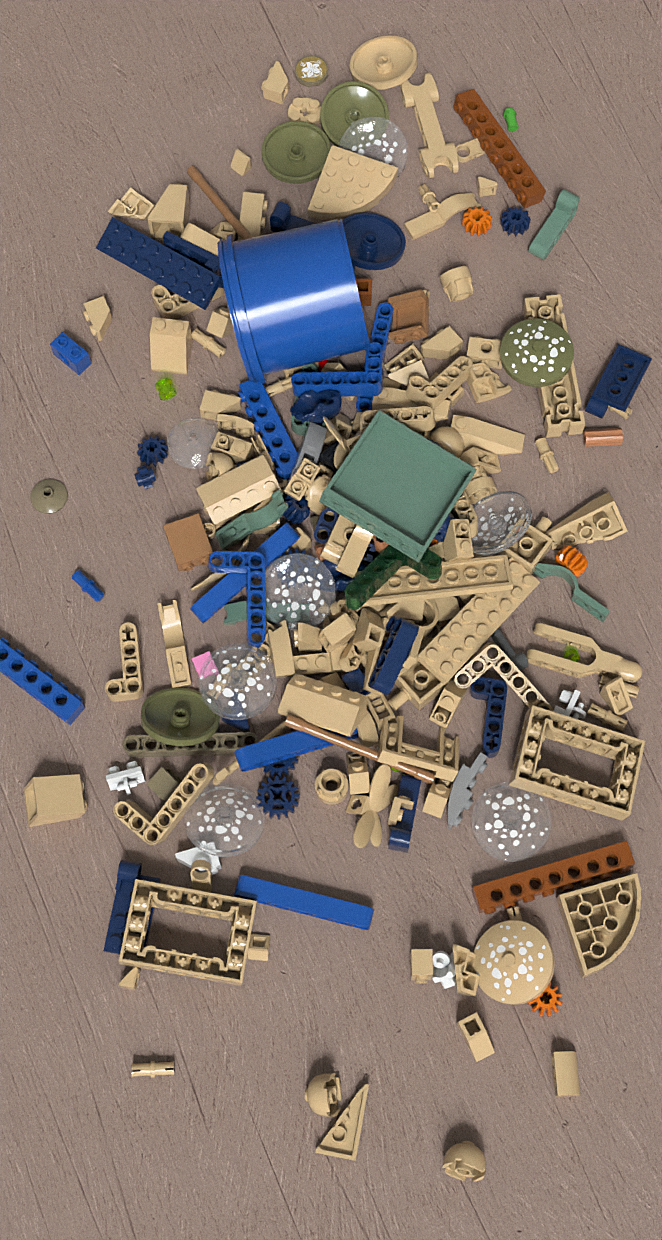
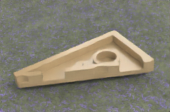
M364 1084L317 1147L315 1153L356 1161L369 1088L368 1084Z

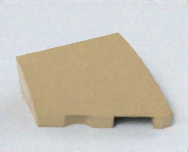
M130 187L121 200L117 199L108 212L112 215L147 220L155 205Z
M484 362L472 364L469 377L466 380L476 403L500 397L512 390L511 386H505L498 380L500 377L492 372Z
M453 944L457 992L463 995L475 996L480 977L474 974L476 954L470 952L467 948Z

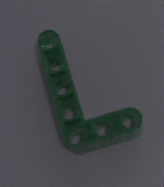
M388 545L345 588L346 606L351 610L362 607L404 564L429 579H438L442 575L441 557L427 549L421 560L417 562L391 545Z

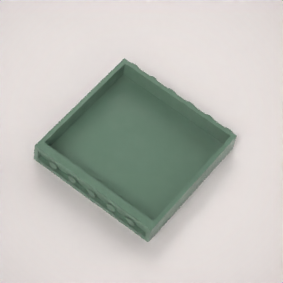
M379 410L322 492L319 502L419 562L477 469Z

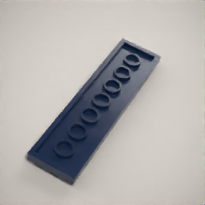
M113 217L96 246V249L204 310L207 309L222 281V277Z

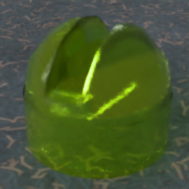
M568 649L565 651L563 658L578 662L579 653L575 649ZM572 653L575 654L570 659H568L569 655H571Z

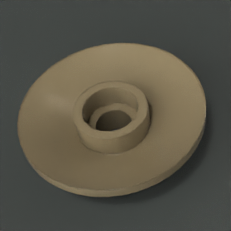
M54 479L40 481L33 487L30 495L33 507L44 514L58 512L65 506L68 498L65 486ZM51 492L49 496L45 495V493Z

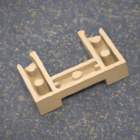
M322 617L324 628L332 623L329 621V617ZM286 620L279 623L281 627L272 632L270 629L267 631L273 679L293 677L295 674L313 675L343 671L339 660L348 642L329 653L293 656Z
M397 716L396 723H388V718L384 717L377 762L395 767L398 762H403L433 770L434 777L454 781L459 765L458 736L451 740L444 736L446 729L440 727L436 751L402 742L403 716Z

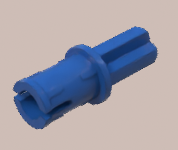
M81 570L76 571L72 575V579L82 588L83 592H87L96 602L102 600L104 593L94 584L93 580L88 579Z

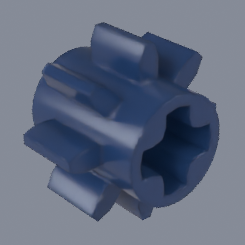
M145 465L138 467V473L134 474L138 486H144L145 490L153 487L152 482L156 481L152 468L147 469Z

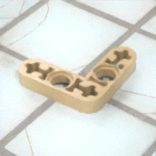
M344 600L333 602L330 607L333 617L337 619L347 613L349 618L353 619L357 628L359 616ZM355 632L339 660L340 667L344 672L356 670L367 652L357 646L358 654L356 653L355 645L352 644Z

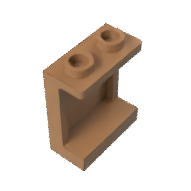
M417 290L389 297L388 303L393 307V332H389L388 337L395 344H403L406 341L420 340L423 337H428L429 298L424 292Z
M199 513L163 525L179 572L190 571L195 566L208 564L209 556L213 551Z

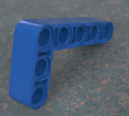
M378 342L370 343L371 349L366 348L365 372H299L291 377L294 395L300 397L305 391L313 390L318 393L328 389L339 392L341 397L377 396L381 394L384 372L383 346Z
M215 551L211 553L208 560V568L212 572L246 573L247 644L254 649L261 647L266 637L265 558L260 552ZM215 558L220 559L222 564L216 566L212 563V560ZM238 559L241 561V565L235 566L231 563V560ZM251 560H259L260 565L253 566L251 564ZM258 578L261 583L259 585L252 584L251 579ZM256 596L260 598L261 603L254 604L251 598ZM257 615L260 617L261 622L254 623L251 617ZM258 634L261 637V641L254 642L251 636Z

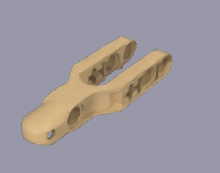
M542 623L535 624L534 634L547 638L548 641L554 640L567 644L566 646L591 653L595 661L590 665H585L530 649L527 651L526 656L530 664L576 678L598 674L612 679L621 676L623 681L627 683H634L640 679L642 668L639 664L626 660L619 655L602 651L592 638Z

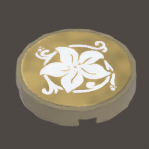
M309 55L303 57L295 65L296 79L301 85L306 87H312V85L319 86L328 77V65L318 56Z

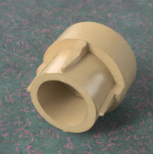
M467 266L451 269L440 276L441 284L450 302L461 301L473 295L472 276Z
M483 466L474 467L477 470L465 489L471 504L485 502L497 493L493 479L487 476Z
M323 769L315 780V792L319 800L329 805L342 802L348 794L346 775L336 769ZM328 783H335L337 789L329 791L326 786Z

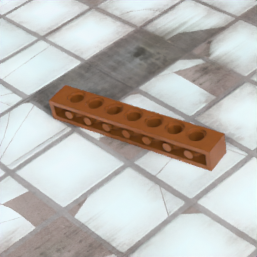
M475 89L457 94L453 105L455 112L459 114L463 123L471 131L472 136L478 139L481 149L485 151L490 162L494 164L499 175L507 183L508 188L515 194L518 202L524 208L542 202L546 193L545 188Z
M623 841L473 886L472 893L479 913L484 912L487 915L496 912V908L504 906V909L516 906L515 902L523 900L524 903L535 900V896L542 895L543 897H548L555 894V890L562 889V892L573 889L575 884L581 883V886L592 883V879L600 877L601 880L612 877V873L615 872L620 874L630 872L631 868L635 865V861L628 842ZM606 858H614L616 861V865L610 866L607 863ZM587 864H595L597 871H590L587 868ZM575 869L578 872V877H571L568 874V870ZM549 875H556L559 878V882H550ZM536 880L540 884V888H531L529 882ZM510 887H519L521 893L519 895L512 894ZM491 893H500L501 900H493L491 898Z

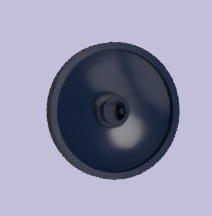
M356 213L342 220L352 265L366 270H383L394 266L400 261L404 254L406 240L403 231L395 222L375 213Z

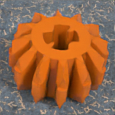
M476 205L474 210L468 208L467 212L463 214L462 220L465 232H470L471 236L474 233L478 237L481 233L485 235L487 230H490L492 222L489 210L484 211L483 206L478 209Z
M564 546L556 555L555 560L558 565L569 569L577 577L583 574L588 566V560L572 546Z
M551 982L540 996L527 1002L528 1005L535 1004L531 1010L532 1012L540 1009V1017L543 1016L544 1011H546L548 1017L551 1016V1010L557 1013L559 1010L555 1005L561 1006L563 1003L557 1000V998L563 996L562 993L555 994L558 986L556 985L551 989ZM543 994H546L545 997L549 996L550 998L547 1004H544L545 1001L541 1002L540 1000Z

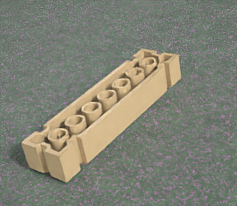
M561 294L546 296L545 300H540L539 297L525 298L523 305L525 320L533 318L549 320L558 324L568 333L565 315L562 313ZM572 362L570 370L560 381L549 386L537 387L542 418H545L544 429L546 438L559 437L565 431H567L568 435L583 434L585 419L583 411H580L581 399L574 362Z

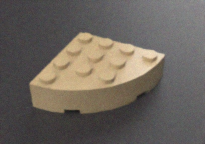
M332 145L310 201L308 216L321 220L345 219L350 215L370 210L393 187L398 177V167Z
M637 873L564 893L557 897L556 900L581 978L597 973L609 965L626 948L633 937L639 922L641 907V887Z

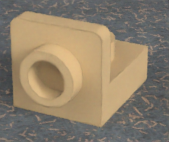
M405 796L394 797L388 820L389 825L396 826L397 821H401L404 810L400 809V807L412 810L414 802L410 801V798Z

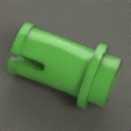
M513 108L505 109L503 114L509 132H514L519 128L516 120L517 113Z

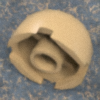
M448 426L440 427L429 436V441L438 444L447 452L453 453L457 458L463 453L465 447L464 439L456 429Z
M219 452L208 453L206 465H209V471L206 472L207 482L237 467L227 454Z
M324 1073L315 1076L305 1090V1100L308 1102L309 1107L320 1116L335 1117L340 1111V1107H337V1099L342 1101V1090L339 1077H334L336 1073Z
M463 1141L449 1148L445 1154L442 1168H445V1173L453 1178L465 1181L466 1176L473 1177L472 1181H480L485 1177L486 1159L484 1153L473 1142Z

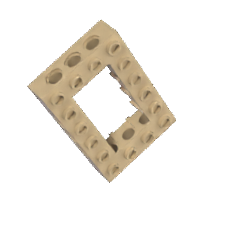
M532 705L525 714L509 785L623 821L631 814L645 741ZM547 738L614 759L615 763L609 788H600L588 784V781L581 782L569 778V775L562 776L550 772V769L542 768L535 773L537 762L541 758L540 749L542 742Z
M135 879L119 964L241 986L257 901ZM151 907L232 921L225 961L218 957L211 959L196 956V953L189 955L178 953L173 949L172 951L156 949V946L144 947Z

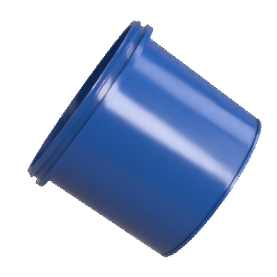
M342 218L338 221L337 219L240 241H236L233 234L227 235V240L222 238L218 241L219 263L229 312L243 364L251 382L257 383L260 380L261 383H267L268 374L363 351L366 348L371 349Z

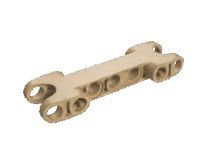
M424 73V82L421 85H412L408 80L400 84L401 98L404 108L413 107L425 145V148L419 149V157L426 177L428 179L434 178V168L438 165L447 166L452 174L458 173V157L453 142L445 144L433 102L439 101V95L431 73Z

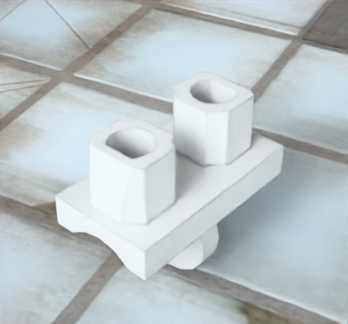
M563 690L558 701L568 706L566 710L555 706L553 712L568 717L572 714V718L575 719L585 718L586 712L582 710L584 704L579 703L577 707H574L580 691L575 690L573 693Z
M133 761L126 765L127 770L120 771L117 766L110 767L108 775H106L110 791L125 789L127 794H131L130 788L145 782L141 766H138L137 762Z
M444 951L435 952L433 954V965L435 966L432 977L435 983L441 982L444 989L454 986L456 984L454 978L456 974L453 952L450 956Z

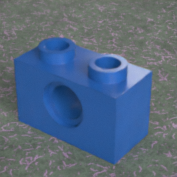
M62 332L50 343L53 355L76 374L80 375L92 364L89 353Z

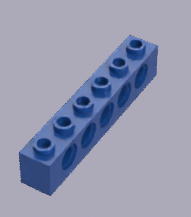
M249 380L239 384L240 392L237 393L238 397L241 398V403H245V411L248 417H252L254 421L252 423L254 424L255 432L260 433L272 462L276 465L275 471L278 478L282 477L283 480H289L298 453L260 380L257 383ZM252 399H259L256 402L251 401ZM260 414H266V416H264V417H260V416H258V415H260ZM269 428L274 429L272 432L266 431ZM281 444L280 447H274L273 445ZM282 459H289L288 462H281Z
M1 637L0 657L5 653L8 654V657L3 660L0 659V672L68 725H71L85 709L82 703L83 699L76 693L70 694L67 691V686L62 682L57 684L52 680L54 677L46 670L44 672L40 671L37 663L31 659L27 661L23 658L25 655L20 650L10 648V643ZM17 665H23L21 670H14ZM38 676L36 681L29 682L30 677ZM52 687L51 692L43 693L45 688ZM67 698L65 704H58L60 699Z

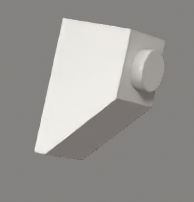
M214 842L175 854L177 861L191 868L194 861L201 859L211 864V875L218 873V870L222 869ZM202 868L195 869V871L200 873L207 871Z

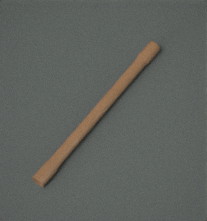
M195 166L189 167L187 174L197 183L243 240L253 238L205 181Z
M288 714L284 723L285 726L303 731L377 761L378 751ZM398 762L396 767L388 765L431 785L435 779L433 772L411 764Z

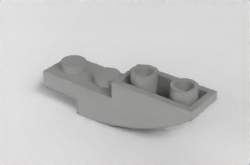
M309 422L289 480L304 458L315 465L317 464L326 436V428Z
M481 752L471 768L464 764L462 765L453 783L447 807V828L449 830L453 826L457 827L463 818L461 813L464 809L468 811L473 803L471 799L473 793L468 789H473L477 782L475 777L478 773L482 774L488 765L486 763L487 756Z

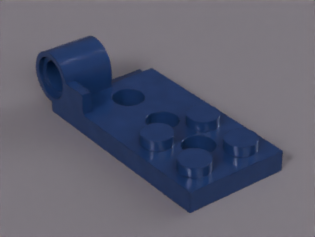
M168 231L165 232L163 240L166 247L222 277L218 256ZM223 279L219 285V288H224Z
M619 344L599 380L585 412L603 419L608 406L625 412L652 358ZM629 364L632 368H626L624 365ZM617 377H623L626 381H620ZM610 390H616L619 394H613Z
M121 860L119 863L115 888L116 894L104 952L120 955L123 942L122 935L126 928L127 913L130 908L131 893L133 892L135 879L160 883V878L141 875L142 863ZM151 907L144 947H147L155 907Z

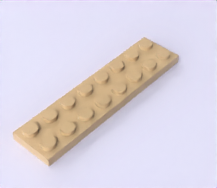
M507 555L357 571L354 576L358 607L513 590V581Z
M513 558L508 560L513 590L477 593L417 656V660L444 685L540 583Z

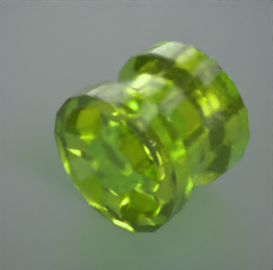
M170 378L161 379L155 384L156 390L159 391L160 400L172 399L177 394L176 389L172 387L173 382Z

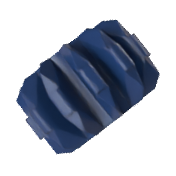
M514 206L513 209L508 207L506 212L502 213L500 224L503 231H508V236L513 233L516 237L518 233L523 235L529 229L531 219L528 216V211H523V207L517 209Z
M149 435L148 440L143 438L142 443H138L139 450H137V455L142 463L146 462L148 467L151 463L156 467L157 462L163 464V459L168 457L167 452L169 449L164 439L160 440L158 435L153 439Z
M288 494L283 497L284 502L289 507L282 516L286 518V521L290 520L292 524L302 523L310 514L308 501L303 496L300 501H297Z

